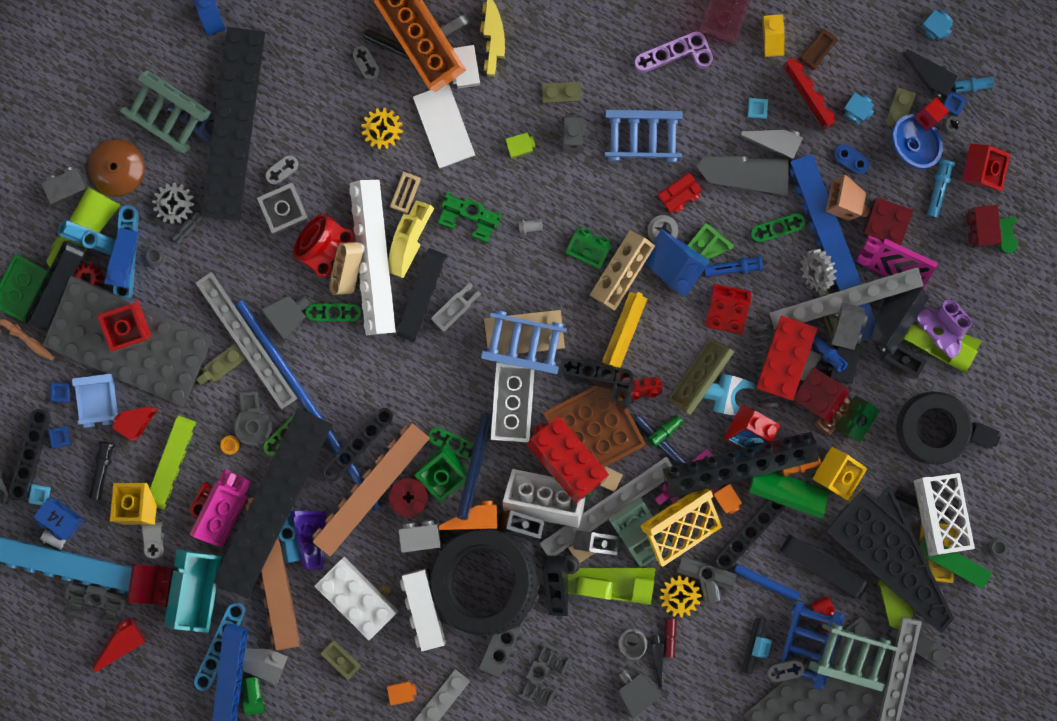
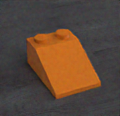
M493 500L481 501V504L470 509L467 520H461L455 516L440 524L439 530L497 528V504H493Z

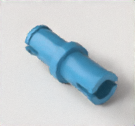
M993 76L978 79L971 77L970 80L955 81V93L977 92V90L994 88Z

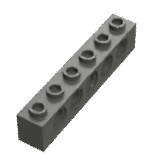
M536 566L539 582L537 589H539L540 585L543 587L545 585L543 569ZM515 585L507 601V604L512 599L515 590ZM537 593V597L534 600V604L537 603L540 593ZM528 611L527 617L522 622H519V625L504 632L510 633L512 636V640L509 643L501 640L503 633L492 636L480 663V670L499 678L501 674H506L510 665L507 663L509 656H514L517 646L514 644L517 638L521 639L525 630L522 628L524 621H529L533 611ZM495 651H502L504 658L496 660L493 657Z

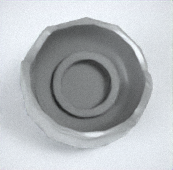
M627 629L618 640L619 650L627 659H639L647 649V639L641 631ZM627 642H632V643H637V644L634 645V646H630Z

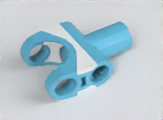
M721 374L719 384L713 383L703 398L715 401L714 412L736 416L740 408L735 402L736 393L743 388L755 389L756 384L740 377Z

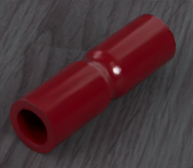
M665 618L663 657L675 658L677 619Z

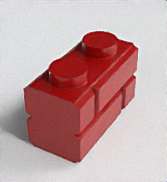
M688 172L658 193L657 196L670 214L672 212L677 214L685 208L684 204L690 200L693 203L701 197L699 193L702 192V189L691 173Z

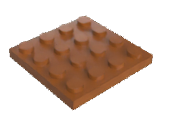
M594 386L543 412L548 424L560 416L602 467L605 468L647 445L628 409H618L612 399L613 389ZM621 396L617 398L618 401H623Z

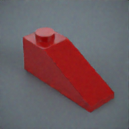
M133 618L122 620L117 624V627L93 662L95 673L145 643L144 635Z

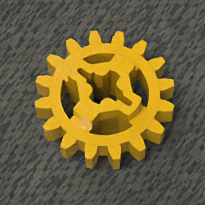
M376 108L375 114L370 111L371 117H364L367 123L361 125L362 128L366 129L362 132V135L368 136L365 141H372L371 147L377 144L378 150H381L382 146L389 149L388 144L390 143L395 146L394 140L400 141L401 139L398 134L403 133V130L399 129L403 125L402 122H397L400 117L398 115L393 117L394 111L391 110L387 113L386 108L383 109V112ZM380 117V120H378L376 123H372V121L375 118ZM388 118L394 122L395 127L387 123ZM384 120V126L387 130H384L381 135L377 128L381 127ZM370 131L377 134V140L371 136ZM389 134L393 135L389 140L384 141L386 136Z
M678 575L677 580L671 577L670 584L664 582L666 589H660L664 593V595L659 596L660 599L664 600L661 605L662 607L667 606V613L672 610V616L674 617L679 613L680 617L683 618V613L685 612L690 616L691 609L697 610L694 605H700L697 598L701 597V594L696 593L700 588L699 586L693 587L695 581L692 580L689 583L687 576L684 580L681 579L680 575ZM683 584L689 586L692 592L685 591ZM676 585V589L673 591V593H668L670 588ZM680 591H682L683 595H686L685 598H682L681 602H679L678 598L673 597L678 595ZM692 600L691 604L685 608L686 602ZM668 601L677 603V609L672 607Z

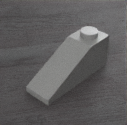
M789 129V131H742L740 135L741 138L789 160L794 159L803 137L799 136V132Z
M246 648L243 671L277 685L288 656L271 649Z

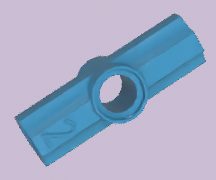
M66 219L61 222L58 228V235L80 243L87 248L95 249L107 255L112 254L116 242L115 239ZM91 234L90 239L85 241L86 235Z
M290 513L279 534L284 563L301 560ZM285 528H290L293 532L290 539L283 536Z

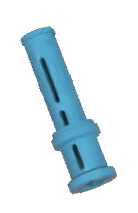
M944 159L938 161L940 163L938 172L934 175L936 183L928 212L926 213L927 216L934 218L939 217L946 186L951 182L950 175L952 168L956 164Z

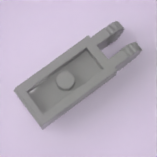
M471 283L466 285L459 293L457 292L430 318L443 332L461 317L481 295L479 291L475 292L468 301L462 297L471 290L473 286Z

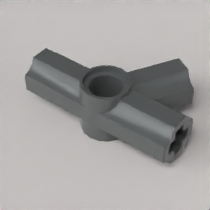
M683 556L679 560L676 571L699 579L704 603L721 600L718 586L732 590L737 575ZM705 568L711 569V575L707 578L701 575Z

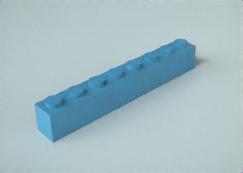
M0 536V562L6 563V567L17 568V566H21L27 572L35 573L38 570L42 571V575L54 577V574L60 575L62 580L73 581V579H77L83 585H92L94 583L99 584L100 588L110 590L112 587L118 589V593L128 594L132 571L131 566Z

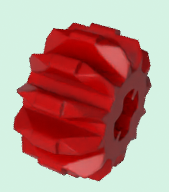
M82 262V269L77 267L76 271L78 273L73 275L84 280L86 279L84 278L85 274H91V277H89L91 281L89 283L98 286L97 283H104V280L99 279V277L104 276V273H97L100 267L95 266L93 268L94 264L92 262H89L88 267L85 262Z

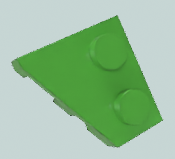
M707 223L703 225L687 245L707 259L734 247L733 244Z

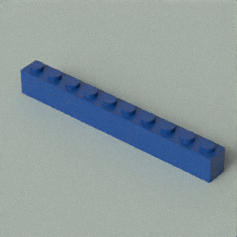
M813 154L791 161L788 172L790 177L795 178L797 185H794L797 195H801L804 203H801L803 212L809 215V228L811 232L815 231L816 246L818 249L826 251V256H831L830 262L835 263L833 269L837 270V272L833 273L836 277L833 283L837 291L862 285L837 217L826 212L829 196ZM869 303L859 306L865 309V315H867L865 327L862 326L860 330L862 333L861 341L872 337L876 325V319Z

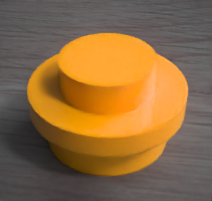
M229 435L221 440L220 447L225 454L231 455L239 450L240 443L235 436Z

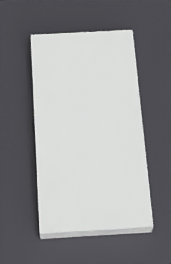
M449 83L437 92L430 90L413 96L439 169L475 156Z

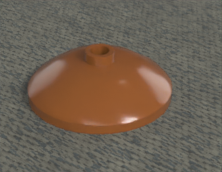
M114 139L101 143L93 150L88 160L87 172L91 183L98 191L108 196L118 197L131 193L139 186L144 176L145 164L141 153L134 145L124 140ZM113 163L117 164V168L115 170L111 169V165Z

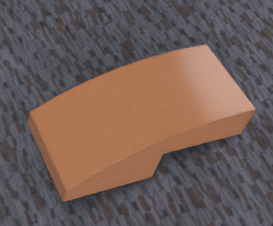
M846 398L829 424L818 418L814 425L827 437L830 436L836 429L835 426L840 418L846 416L849 412V404L851 402Z

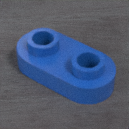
M843 144L834 151L835 160L853 173L861 175L869 169V160L852 147ZM841 151H846L847 157H842ZM858 161H861L863 163L862 168H859L857 166Z

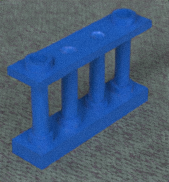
M798 601L792 607L791 615H793L782 659H779L778 662L789 660L791 653L818 662L822 659L824 651L819 654L793 645L797 634L823 642V645L826 647L830 631L828 634L823 635L798 627L801 616L826 623L831 626V623L842 626L845 614L836 612L831 616L804 609L805 601ZM838 634V636H837V639H836V642H835V645H834V648H833V651H832V654H831V657H830V660H829L830 666H831V664H832V660H833V656H834L835 649H836V646H837L839 634ZM793 665V668L787 669V671L793 670L794 673H798L800 667ZM804 669V673L801 675L812 679V682H815L814 688L820 690L825 688L828 676ZM778 670L777 676H779V673L785 672V670Z

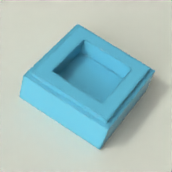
M749 98L747 118L767 119L768 99Z
M31 484L28 503L42 506L46 499L50 497L51 487Z
M756 637L752 655L767 659L772 640Z

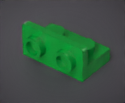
M577 228L565 253L600 269L612 244L604 237L593 235L588 229Z

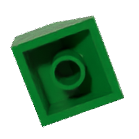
M444 444L426 460L414 476L441 503L465 483L468 468Z

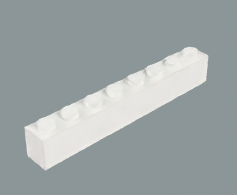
M360 180L350 183V195L356 242L361 244L363 250L359 276L364 329L366 335L394 333L396 331L379 180Z

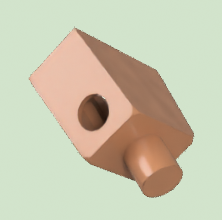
M846 175L832 180L826 212L847 221L860 216L866 217L870 212V208L864 205L865 191Z

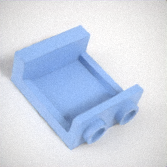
M112 374L73 378L72 383L75 386L79 415L78 425L83 424V428L95 427L97 422H102V425L114 424L112 421L118 414Z

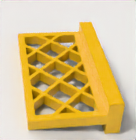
M629 292L602 360L603 364L621 367L648 299L643 297L642 293L637 292L635 294Z
M705 489L689 493L640 525L642 531L647 534L659 566L663 567L722 528L711 500L713 497L711 490ZM706 502L707 509L705 514L699 512L701 505ZM689 512H692L693 516L691 522H684L686 515ZM698 514L704 516L701 527L695 525ZM712 518L715 525L707 529L708 519ZM678 522L676 532H669L671 524ZM683 524L689 526L686 536L680 535ZM694 527L700 529L698 536L694 539L691 538ZM663 532L660 543H657L654 535ZM668 534L674 536L671 546L665 545ZM679 537L684 538L683 546L679 549L676 548ZM663 548H669L668 556L663 559L661 555Z

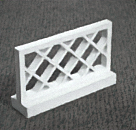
M960 473L914 480L928 557L975 549ZM954 478L956 487L954 490L946 485L949 479ZM932 481L940 485L937 493L932 490ZM943 489L951 494L947 501L940 496ZM954 497L959 500L958 509L950 504ZM937 499L944 504L941 512L935 507ZM947 508L954 512L951 520L944 515ZM957 516L963 520L961 528L954 523ZM941 518L948 523L945 530L939 527ZM951 526L958 531L955 539L947 534ZM961 535L966 538L968 546H962L957 542ZM944 538L952 542L949 549L943 548L942 541Z

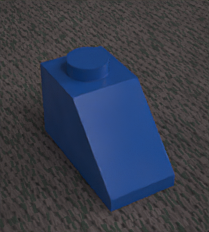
M194 0L207 36L226 30L216 0Z

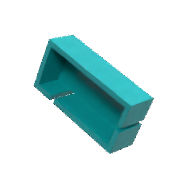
M177 549L174 564L177 567V571L173 570L164 626L176 630L209 633L217 587L213 580L220 568L222 556Z

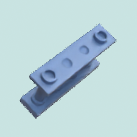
M606 110L605 120H609V123H611V152H605V158H609L608 161H620V158L666 159V162H677V159L682 158V153H676V124H678V121H682L683 111ZM621 120H628V123H630V152H618L619 123H621ZM640 120H648L649 153H637L638 123H640ZM659 121H667L668 153H657V124H659Z
M495 310V313H490V317L496 319L490 348H487V352H482L481 359L552 374L558 373L559 366H555L556 362H554L560 332L566 333L567 328H563L564 324L552 322V325L509 317L506 316L507 312ZM503 320L515 322L509 352H506V355L498 354L499 350H497ZM522 324L534 326L528 356H525V359L517 358L518 354H516ZM541 328L553 330L547 359L544 360V363L536 362L537 358H535Z

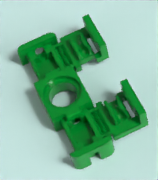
M447 192L442 203L443 211L438 224L454 230L456 226L454 222L456 218H459L458 214L460 212L461 217L477 223L478 228L476 232H473L472 238L488 243L493 229H496L502 213L496 214L483 209L484 205L467 198L463 201L450 196V192ZM475 206L477 213L472 216L467 214V207Z

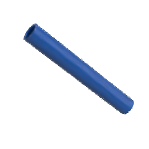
M737 564L733 573L791 600L797 601L799 598V592Z

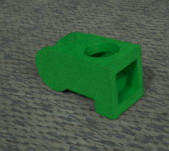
M1016 216L1000 219L1002 243L998 244V247L1004 254H1010L1018 247V242L1014 238L1012 225L1017 224Z

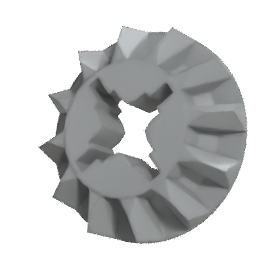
M660 215L651 220L648 225V235L652 242L660 232L655 227L661 228L664 223H666V230L671 232L670 235L677 238L678 225L673 218L667 215Z

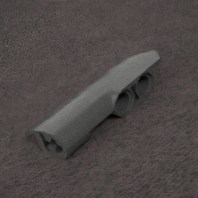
M703 157L696 166L708 183L780 195L788 194V158Z

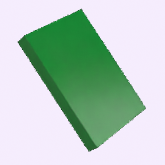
M14 254L0 281V311L24 322L49 270Z

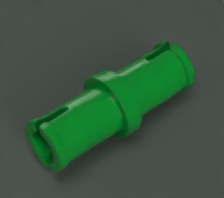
M674 415L667 423L661 424L659 429L647 438L649 444L656 447L665 438L672 436V432L683 425L682 419L678 415Z

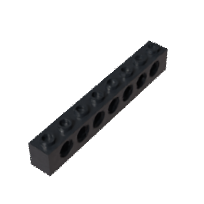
M812 432L802 433L664 468L665 486L669 497L673 498L819 461L817 442Z

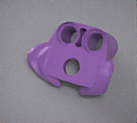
M946 300L940 309H923L916 318L921 329L925 330L934 340V344L950 358H955L960 352L961 340L972 324L969 316L953 300ZM933 328L941 329L943 334L936 335L933 332Z

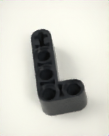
M571 358L565 359L561 363V371L566 380L613 389L612 399L618 409H626L630 406L636 384L633 373L630 370ZM587 371H593L590 376L584 375ZM606 374L612 375L610 379H603ZM624 378H630V381L627 383L621 382ZM621 395L626 396V398L623 401L617 400V398Z

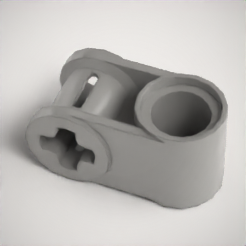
M155 522V525H142L144 553L148 558L156 559L163 554L164 533H162L161 528L163 527V522ZM153 545L155 548H158V552H155V555L149 551L150 548H153Z

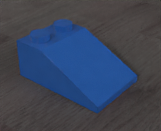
M661 229L652 243L655 247L645 264L669 287L686 297L710 260Z

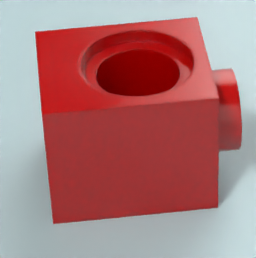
M936 97L914 118L928 131L949 110Z

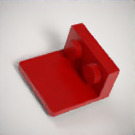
M714 284L705 327L740 335L743 334L751 302V291Z

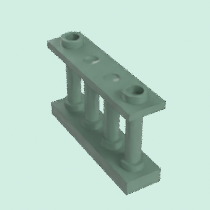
M147 70L141 73L138 80L142 82V89L133 105L121 108L120 112L125 114L124 117L126 119L137 122L172 145L175 151L186 153L191 149V146L186 144V141L198 121L208 119L211 111ZM153 89L158 93L159 97L148 117H145L138 110L149 90ZM170 100L174 103L175 108L162 128L154 123V120L165 101ZM185 110L191 114V118L180 138H177L169 132L181 111Z
M831 623V626L823 624L822 628L830 631V635L822 659L818 663L810 661L808 668L822 675L882 691L884 684L878 681L879 677H877L886 649L896 651L897 647L891 645L890 640L882 637L877 640L843 630V626ZM838 634L846 636L847 638L838 664H835V667H831L829 660ZM854 639L863 641L854 669H851V672L846 671L845 665ZM870 644L879 646L870 674H867L866 677L862 675L861 670Z

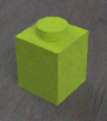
M528 132L506 139L511 159L533 153L532 148L536 147L533 136L529 137Z

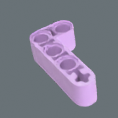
M693 32L638 55L634 66L638 72L646 73L691 54L696 66L705 69L710 66L713 57L705 36L701 32ZM698 37L701 40V45L694 46L691 43V39ZM679 44L683 47L684 51L676 53L673 47ZM656 53H665L666 59L662 61L658 60L656 58ZM649 55H652V61L648 62L645 68L643 67V65H638L640 63V59H643V61L650 60ZM706 55L709 61L706 64H702L699 62L698 57Z

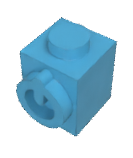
M934 10L921 25V28L926 31L925 35L932 41L935 39L939 41L941 38L945 40L952 32L949 28L953 25V20L944 11Z
M854 92L842 110L845 112L844 117L858 125L865 119L868 121L874 112L872 110L874 106L871 103L872 100L863 94L860 96Z

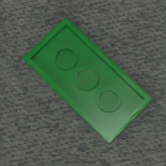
M778 472L753 477L749 493L820 519L824 516L829 492L792 477H784L783 474Z

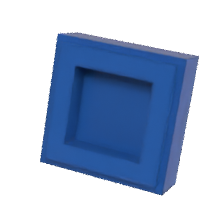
M950 91L943 105L949 110V113L958 117L967 99Z
M51 382L50 402H70L71 383Z
M67 426L48 430L52 449L71 445Z

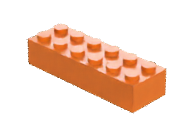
M373 0L430 90L437 92L467 71L423 0Z

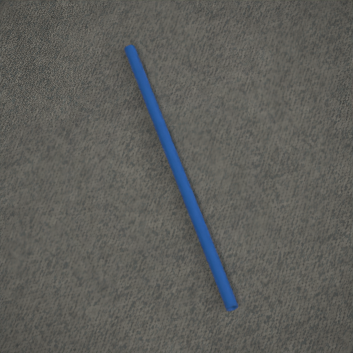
M244 300L238 302L235 306L306 411L323 419ZM330 430L326 440L337 455L343 447L332 430ZM342 454L339 457L342 464L350 462V458L346 454ZM353 463L347 469L354 482L361 485L365 479L362 478L363 476ZM378 500L372 507L373 510L376 511L382 507V504Z

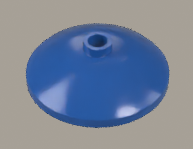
M916 115L903 116L894 124L891 133L895 152L904 163L913 168L928 169L934 166L940 160L943 151L942 139L938 130L933 126L926 131L914 118Z

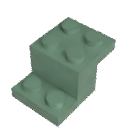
M640 497L622 510L614 513L608 519L642 568L654 560L656 556L647 534L640 527L641 524L653 517ZM663 532L654 535L657 543H660ZM667 538L665 545L671 546V543ZM664 547L662 554L666 552L669 548Z

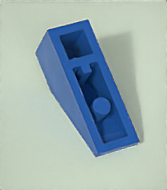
M119 228L109 261L105 284L128 288L139 232Z

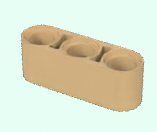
M359 242L340 243L337 247L330 279V291L333 295L352 294L355 290L363 253Z

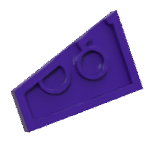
M291 510L290 513L303 569H323L324 552L313 543L314 538L312 536L319 528L324 529L326 511Z

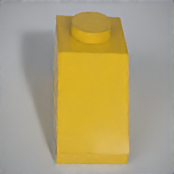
M783 14L763 16L762 28L765 57L784 56L785 33Z

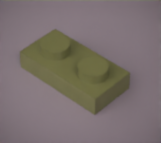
M580 82L542 84L543 103L580 102Z
M898 87L884 124L893 127L900 118L909 115L916 93Z
M335 640L321 653L347 680L362 666Z

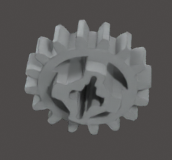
M175 182L172 187L166 183V189L159 187L161 193L154 194L157 200H153L152 203L157 204V207L153 208V210L159 211L158 218L164 216L163 222L166 223L170 219V223L173 225L175 220L181 224V218L187 220V213L193 214L190 207H194L195 204L190 201L194 199V196H188L190 190L186 189L184 191V185L181 184L178 188ZM170 192V195L167 198L163 199L165 194ZM179 192L184 195L186 201L179 198ZM175 198V201L178 202V205H174L173 208L171 205H169V202H173V199ZM162 206L168 209L169 215L163 211ZM181 208H185L181 214L177 215Z
M814 249L803 255L804 260L800 261L803 267L800 270L804 271L802 278L807 279L806 284L810 283L811 289L816 288V291H823L834 285L833 280H836V277L833 273L837 272V270L833 269L835 263L830 262L831 256H826V251L821 252L820 249Z

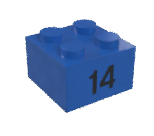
M55 497L47 498L34 516L37 520L36 523L43 529L49 528L53 531L52 535L60 541L62 539H71L85 521Z

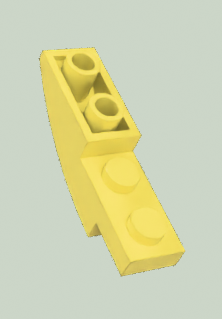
M487 0V2H483L482 13L486 14L485 21H481L480 32L484 33V38H491V41H487L486 44L489 60H485L484 71H487V76L495 77L497 58L505 59V38L498 9L493 0Z
M416 201L409 215L403 214L396 229L389 253V274L404 278L420 247L417 240L434 209L431 205Z

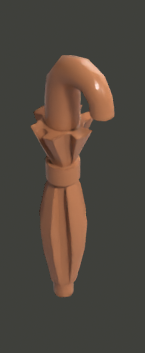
M0 319V326L10 331L9 335L19 337L38 355L51 361L54 360L55 357L51 355L42 343L22 332L18 323L14 325L6 319Z

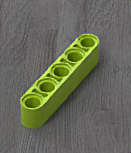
M180 415L175 420L150 487L157 508L162 510L166 507L165 502L172 492V484L178 476L179 465L183 462L186 454V446L191 441L193 427H196L197 424L196 421Z

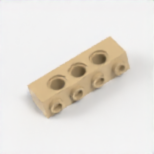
M630 230L590 293V296L615 311L655 245Z

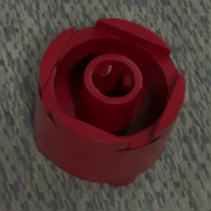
M415 478L399 480L392 486L389 493V502L392 509L405 517H412L422 512L429 498L426 487ZM407 492H410V495H414V499H411L410 503H408L407 499H404Z

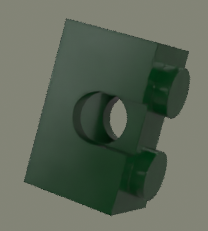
M855 395L849 404V412L846 416L840 418L835 428L860 443L880 410L868 401ZM862 416H864V423L861 426H858V422L860 421Z

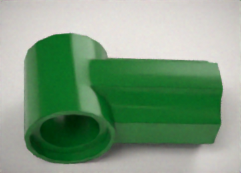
M259 677L242 678L245 716L265 713Z

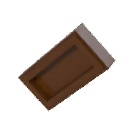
M823 28L799 59L815 70L838 39Z

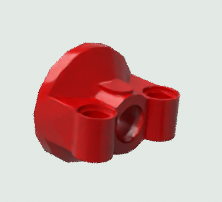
M321 213L309 221L299 234L293 247V256L304 265L310 267L318 276L327 277L332 272L330 263L335 259L338 245L340 243L353 242L354 234L345 226L339 225L327 214ZM346 232L345 238L340 240L341 234ZM324 263L323 269L318 271L319 265Z

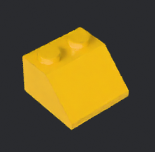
M831 447L812 479L848 501L868 468L844 452Z
M113 483L110 522L122 525H155L157 505L148 484Z

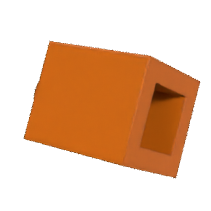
M726 484L713 493L724 513L729 512L733 514L740 509L739 505L742 502L730 484Z
M410 680L387 685L391 706L414 701V696L417 695L415 684H411Z

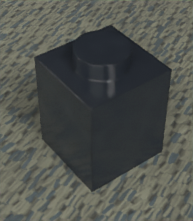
M975 422L970 441L988 449H993V446L996 447L999 443L1000 436L998 434L1000 431Z

